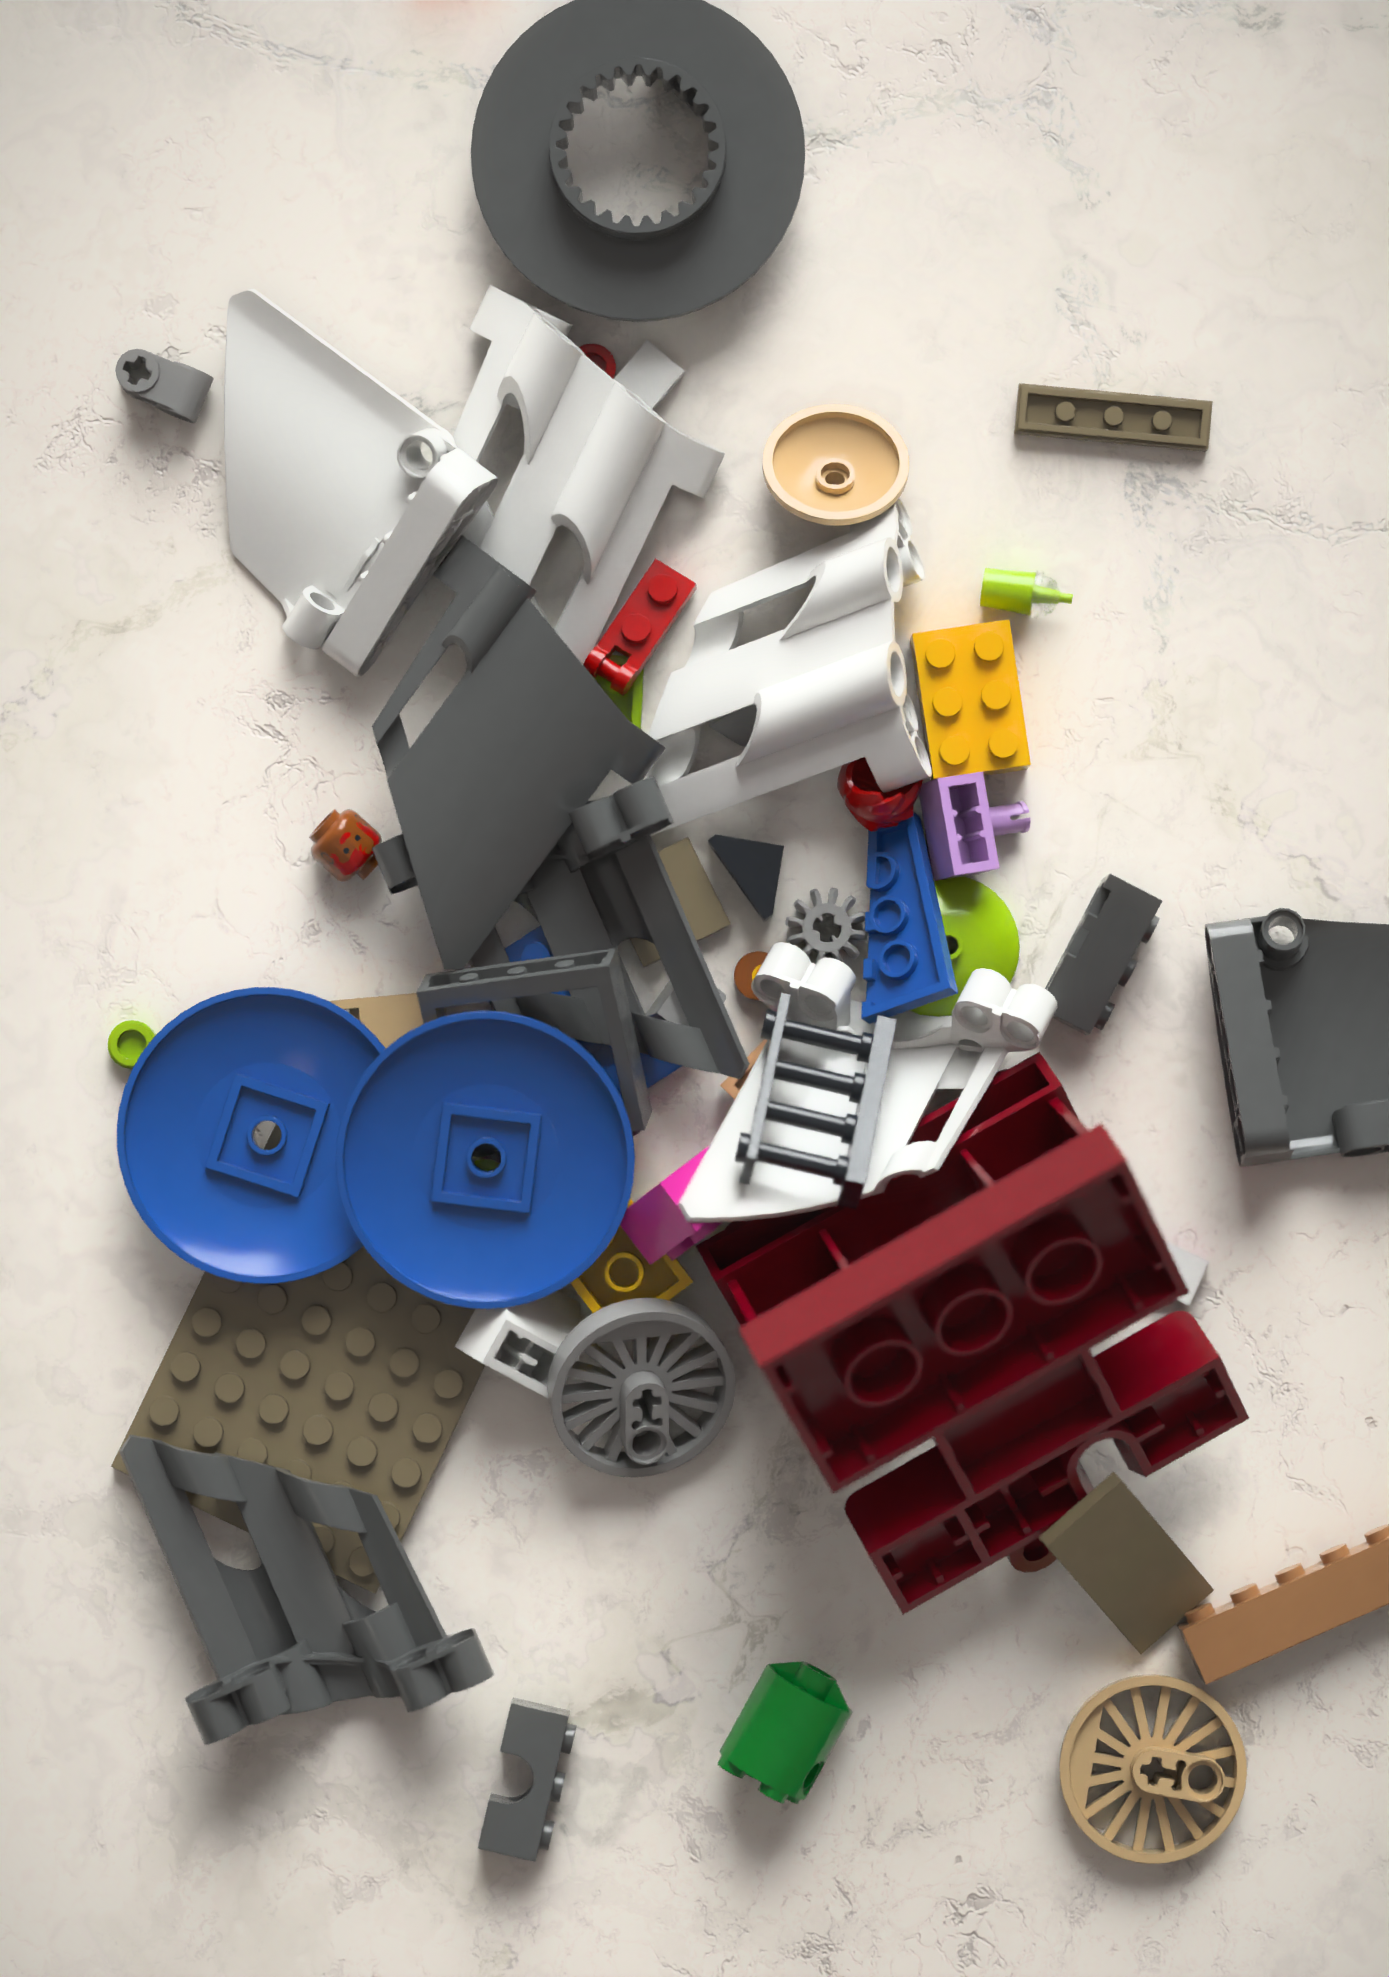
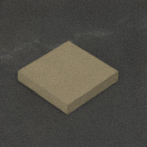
M686 837L658 851L696 941L730 926L731 923L689 838ZM630 938L643 967L661 960L653 943L640 938Z

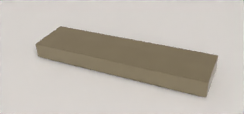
M1019 383L1014 434L1207 452L1209 448L1213 401Z

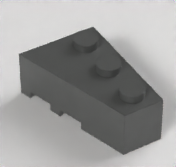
M1108 874L1101 879L1045 987L1057 1001V1009L1052 1018L1085 1035L1091 1034L1094 1027L1102 1031L1115 1007V1004L1109 1002V999L1117 984L1125 987L1138 962L1132 959V956L1141 941L1147 944L1160 920L1155 914L1162 900L1112 874Z

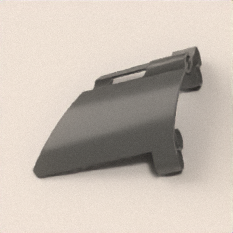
M461 535L433 573V576L457 594L372 725L399 824L444 970L464 969L570 826L572 821L569 813L587 803L610 770L616 772L629 783H636L644 779L666 749L624 716L530 600L537 591ZM451 644H456L460 646L465 654L466 672L410 748L399 713Z

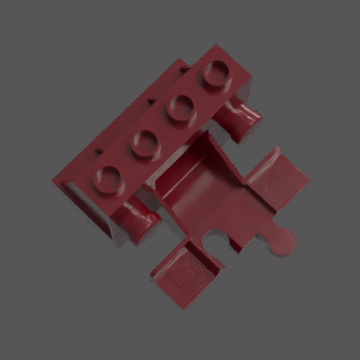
M1040 1052L1010 1069L997 1071L938 1171L922 1178L914 1174L896 1176L890 1179L884 1192L860 1199L857 1210L836 1205L780 1217L732 1221L723 1231L696 1245L715 1283L741 1327L738 1329L833 1494L930 1439H933L936 1444L933 1448L855 1491L848 1497L844 1506L850 1523L903 1615L1004 1557H1007L1010 1564L1016 1570L1025 1573L1036 1572L1052 1564L1057 1558L1038 1537L1094 1489L1079 1462V1458L1085 1450L1094 1443L1113 1438V1442L1128 1469L1147 1477L1249 1419L1220 1355L1195 1318L1188 1312H1172L1099 1354L1092 1355L1090 1349L1190 1292L1127 1159L1102 1123L1088 1130L1078 1119L1063 1085ZM960 1097L922 1117L909 1144L923 1141L937 1142Z

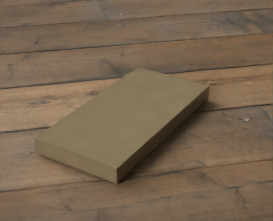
M1112 1472L1038 1537L1140 1654L1145 1652L1185 1616L1186 1612L1191 1611L1214 1591L1212 1586L1115 1472Z

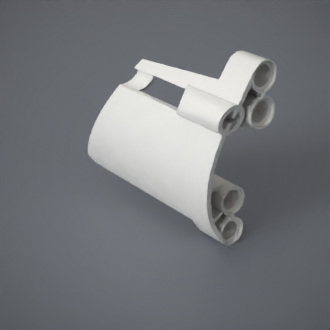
M784 942L775 943L752 981L751 989L755 996L773 1011L777 1009L781 993L791 995L786 1019L862 1036L863 1032L872 1034L875 1022L868 1024L861 1019L862 1003L850 999V992L856 982L855 974L851 968L839 960L822 958L816 964H813L807 954L797 946ZM981 968L971 973L953 1008L952 1016H925L917 1013L903 1012L889 1017L897 1019L866 1183L860 1199L884 1192L890 1179L896 1176L914 1174L922 1178L940 1169L1008 1052L1029 1051L1037 1048L1057 1009V1001L1048 990L1033 984H1024L1019 986L1017 990H1014L1007 979L1001 974L990 969ZM784 1038L781 1040L778 1054L779 1060L854 1077L855 1072L863 1074L865 1062L857 1061V1055ZM767 1040L678 1203L687 1222H728L773 1218L836 1206L838 1203L841 1186L832 1184L833 1179L762 1162H755L749 1185L739 1183L743 1163L734 1161L740 1133L750 1134L769 1040ZM773 1079L769 1097L771 1101L846 1118L847 1113L855 1115L857 1103L848 1101L849 1096ZM964 1089L938 1141H923L909 1144L936 1090ZM768 1120L764 1121L760 1142L833 1159H838V1155L847 1156L849 1144L840 1142L841 1137Z

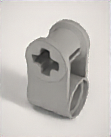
M132 349L122 354L117 361L115 369L117 380L127 394L151 404L169 415L194 424L197 421L214 379L212 376L180 362L170 361L142 349ZM145 363V368L151 377L149 380L141 378L137 385L133 384V379L128 373L129 369H139L141 364Z

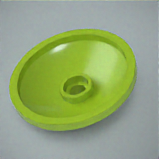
M965 876L934 881L945 934L954 938L957 942V950L954 954L950 955L958 993L910 1010L919 1015L952 1016V1011L971 973L976 969L985 968L998 972L1010 983L1017 968L1020 949L1019 935L1010 910L994 891L984 884Z

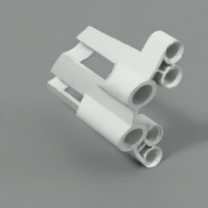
M490 285L470 326V330L492 342L457 425L453 439L457 448L479 463L506 404L521 410L525 436L524 454L495 515H493L486 501L461 535L530 585L556 528L563 525L574 533L583 552L584 569L554 630L583 665L599 639L671 486L675 485L704 498L725 453L672 428L635 394L599 368L567 337L572 327L571 323ZM533 596L530 601L548 622L537 599Z
M900 497L882 514L864 522L850 524L849 533L711 592L693 625L695 628V638L688 662L684 668L671 672L648 734L666 749L649 770L646 778L655 777L674 821L671 825L654 834L863 757L866 758L878 786L884 793L931 777L930 759L923 742L917 734L919 730L917 714L907 694L904 657L900 646L895 641L894 603L899 602L903 587L922 581L925 578L920 555L910 538V535H912L910 519ZM813 585L803 606L785 629L735 648L742 628L745 610ZM755 704L757 713L754 728L741 755L688 775L699 746L700 725Z

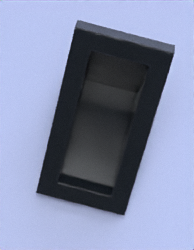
M722 835L711 837L708 840L709 846L763 922L770 919L773 915L784 846Z

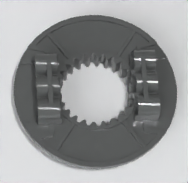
M573 0L556 8L522 33L498 62L484 87L472 129L471 168L476 197L482 216L505 256L519 272L551 297L580 311L618 321H659L680 317L710 306L740 288L768 261L782 241L796 211L804 179V129L794 92L784 71L768 48L745 25L724 10L704 0ZM636 76H642L645 85L651 87L656 79L663 80L664 91H672L677 97H680V100L686 102L694 114L702 119L704 132L709 133L708 149L712 151L708 153V169L710 170L704 171L702 174V186L704 188L695 187L692 190L693 204L684 201L679 202V215L674 217L665 210L661 214L660 223L654 224L648 215L643 216L639 226H634L628 215H625L619 223H614L612 212L609 210L604 211L599 216L596 215V206L593 200L582 203V189L579 186L572 187L573 177L571 170L566 169L568 167L567 153L564 151L569 145L567 132L565 131H572L574 128L573 115L571 113L582 114L584 112L582 98L585 97L595 101L598 99L597 87L602 85L608 91H613L615 81L619 78L624 81L627 87L632 86Z

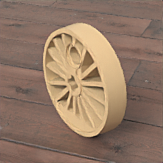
M1144 1674L1119 1679L1106 1685L1089 1697L1078 1709L1068 1725L1063 1738L1059 1761V1777L1064 1800L1072 1817L1081 1830L1094 1843L1109 1853L1126 1860L1138 1863L1162 1864L1185 1859L1200 1852L1213 1843L1227 1829L1243 1799L1247 1778V1761L1244 1745L1235 1723L1226 1710L1211 1695L1194 1684L1178 1678ZM1141 1686H1160L1152 1737H1150L1140 1691ZM1171 1688L1191 1694L1163 1738ZM1130 1689L1140 1740H1138L1110 1699L1113 1695ZM1201 1701L1216 1714L1213 1718L1175 1743ZM1103 1706L1131 1745L1130 1747L1099 1728ZM1222 1725L1224 1726L1230 1741L1229 1745L1197 1752L1187 1751ZM1097 1739L1122 1754L1123 1757L1095 1752ZM1233 1756L1232 1777L1224 1774L1221 1766L1215 1761L1216 1759ZM1152 1757H1157V1761L1164 1767L1163 1772H1155L1153 1779L1148 1780L1145 1772L1140 1769L1141 1765H1149ZM1093 1763L1120 1767L1119 1769L1091 1774ZM1199 1765L1209 1766L1213 1770L1212 1782L1203 1789L1192 1788L1188 1783L1190 1772ZM1122 1780L1086 1805L1089 1787ZM1224 1787H1230L1222 1807L1212 1801L1217 1799L1223 1792ZM1129 1791L1103 1833L1088 1821L1093 1815ZM1141 1797L1133 1845L1128 1846L1114 1841L1115 1835ZM1164 1797H1167L1192 1833V1838L1174 1845ZM1180 1799L1194 1801L1215 1814L1216 1817L1201 1831ZM1154 1800L1164 1848L1145 1849L1143 1847L1151 1801Z

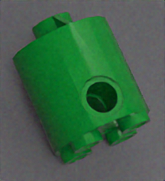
M803 1661L766 1665L719 1751L722 1756L717 1763L718 1766L736 1777L743 1778L746 1774L760 1781L761 1784L758 1790L779 1803L784 1804L788 1800L798 1804L800 1800H805L853 1713L844 1699L836 1682L837 1680L823 1670Z

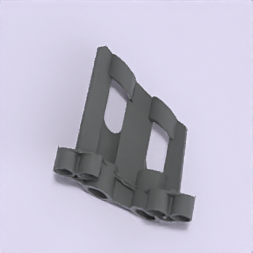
M649 777L633 783L609 797L587 801L584 806L569 813L572 823L514 901L527 909L541 925L553 956L617 948L622 941L630 938H640L653 943L689 1025L669 1022L645 1015L618 953L639 1053L680 1066L742 1079L750 1063L651 837L652 834L674 823L655 777ZM403 834L386 840L372 848L391 894L418 886ZM495 927L470 959L469 964L471 968L510 963ZM598 986L569 990L571 996L545 993L489 1001L493 1011L524 1015L542 1021L562 1031L572 1039L611 1046Z
M129 1435L119 1450L217 1677L216 1681L185 1698L205 1745L223 1740L246 1726L265 1722L278 1715L311 1711L328 1706L335 1701L366 1696H374L375 1698L401 1697L407 1712H413L440 1701L450 1693L461 1692L483 1683L494 1675L475 1628L446 1635L377 1495L344 1485L309 1480L291 1474L290 1470L217 1452L215 1454L191 1451L167 1444L161 1440ZM185 1491L237 1503L262 1561L259 1568L254 1570L236 1569L221 1563L213 1557ZM312 1522L358 1532L389 1604L387 1607L376 1612L355 1600L339 1586Z

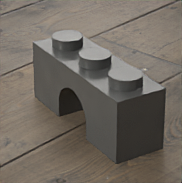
M518 1698L512 1699L500 1752L523 1758L531 1767L533 1784L524 1794L516 1797H505L491 1793L478 1849L534 1862L536 1861L538 1849L548 1851L555 1821L545 1819L549 1801H560L566 1773L556 1771L561 1752L571 1753L577 1725L567 1723L570 1710Z

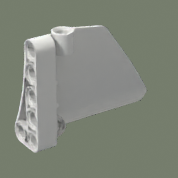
M249 289L232 295L229 298L224 376V448L230 548L233 555L282 604L287 616L282 626L289 638L309 649L315 650L321 647L324 653L356 677H361L377 660L428 580L490 497L497 485L498 477L457 448L453 437L447 430L441 428L257 290ZM422 442L430 447L433 456L432 462L427 461L421 453Z

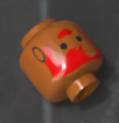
M335 809L332 810L309 836L314 842L311 847L312 857L339 881H348L356 874L364 880L378 865L372 848L382 843L381 835L352 809H347L341 813Z

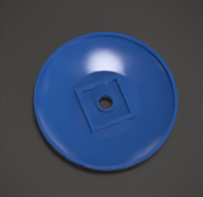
M252 987L233 990L199 1002L179 1014L163 1027L141 1053L129 1075L119 1106L117 1121L119 1166L125 1187L142 1220L168 1249L186 1262L218 1277L239 1282L267 1284L296 1281L328 1270L351 1257L363 1247V1244L356 1236L347 1218L340 1197L336 1173L337 1137L346 1104L354 1087L366 1069L386 1049L384 1045L361 1021L346 1010L315 995L293 989ZM264 1121L276 1123L281 1130L280 1143L271 1150L260 1148L254 1140L256 1127Z
M470 1011L447 1015L424 1023L389 1045L366 1069L354 1087L340 1122L336 1144V1173L341 1201L356 1236L367 1252L384 1270L410 1289L428 1298L465 1308L494 1309L526 1304L546 1297L578 1278L598 1259L616 1234L625 1215L634 1180L635 1152L630 1120L624 1102L604 1068L584 1047L562 1031L542 1021L502 1011ZM481 1144L495 1146L501 1155L499 1166L491 1171L479 1169L472 1159L474 1149Z

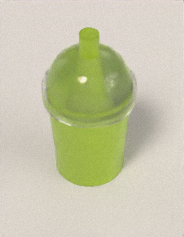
M985 568L980 606L1029 615L1030 618L1038 619V616L1052 614L1058 608L1059 602L1072 604L1073 594L1061 593L1058 581L1051 575L1044 574L1043 570L1028 572Z

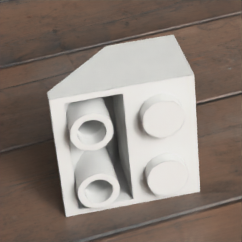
M556 1291L546 1297L522 1305L494 1309L476 1308L455 1347L484 1365L548 1398V1375L552 1360L565 1337L580 1323V1303L560 1291Z

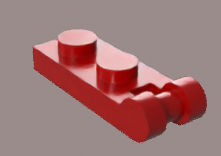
M655 558L597 646L591 650L583 666L593 678H596L598 675L611 682V689L624 696L696 591V583ZM615 650L629 658L622 667L610 660Z

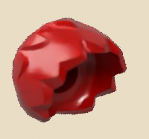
M863 757L841 766L838 774L837 788L845 801L846 807L864 828L875 832L879 828L897 826L899 822L913 816L914 804L920 793L923 780L884 793L878 786L866 758Z

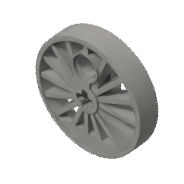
M635 1298L601 1308L586 1317L571 1330L559 1346L552 1360L548 1375L547 1391L550 1410L558 1435L566 1448L578 1460L597 1471L609 1475L645 1477L660 1474L681 1466L700 1454L716 1438L729 1417L734 1401L736 1384L733 1364L725 1346L711 1326L699 1314L684 1305L670 1300ZM677 1334V1335L668 1343V1340H669L670 1336ZM701 1336L708 1341L686 1352ZM652 1337L646 1349V1338ZM633 1339V1360L623 1340ZM612 1342L622 1363L596 1343ZM584 1351L603 1367L576 1360ZM717 1359L718 1367L694 1370ZM567 1376L588 1381L564 1385ZM716 1386L713 1395L689 1390ZM583 1402L562 1412L561 1404ZM675 1404L703 1410L704 1412L696 1421ZM669 1418L686 1430L674 1439H671L669 1435ZM592 1420L579 1435L571 1430ZM613 1426L604 1448L595 1446L600 1438ZM649 1430L644 1435L636 1436L638 1433L642 1431ZM622 1446H624L626 1452L621 1451Z

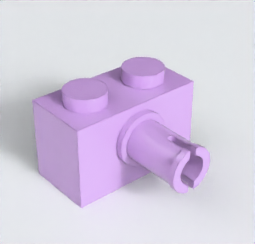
M983 772L937 778L922 783L919 798L934 881L976 875L999 869L994 836L1029 831L1030 817L1017 820L1010 819V817L1029 813L1025 802L1019 801L1014 804L989 807Z

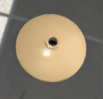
M818 405L792 414L773 430L763 452V476L767 488L775 500L792 514L818 524L850 525L867 521L882 514L899 499L908 480L909 455L904 440L897 430L877 414L850 405Z

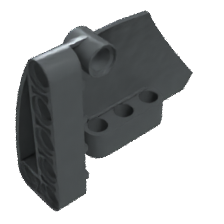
M1289 908L1275 909L1266 916L1205 924V941L1213 1007L1239 1166L1245 1167L1341 1153L1343 1157H1356L1389 1152V924L1303 919L1297 912ZM1284 926L1292 932L1294 940L1286 945L1278 944L1270 938L1268 932L1272 927Z

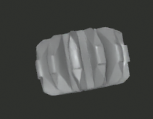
M837 888L830 889L828 903L822 904L819 891L817 889L811 890L810 899L814 905L812 909L799 899L793 904L795 909L805 916L804 920L796 917L786 918V926L802 929V933L788 937L787 943L797 945L804 941L807 946L802 950L807 956L810 955L812 950L818 953L815 964L818 960L825 958V954H831L832 959L843 962L839 953L840 949H843L850 957L855 959L860 952L848 942L849 938L858 941L867 940V932L854 930L851 926L865 921V912H858L849 917L846 912L853 907L856 899L853 896H849L841 907L835 905L838 897ZM822 916L833 917V926L840 928L839 937L836 938L832 935L830 937L831 942L820 941V932L813 930L814 921L817 920L821 923L823 920Z

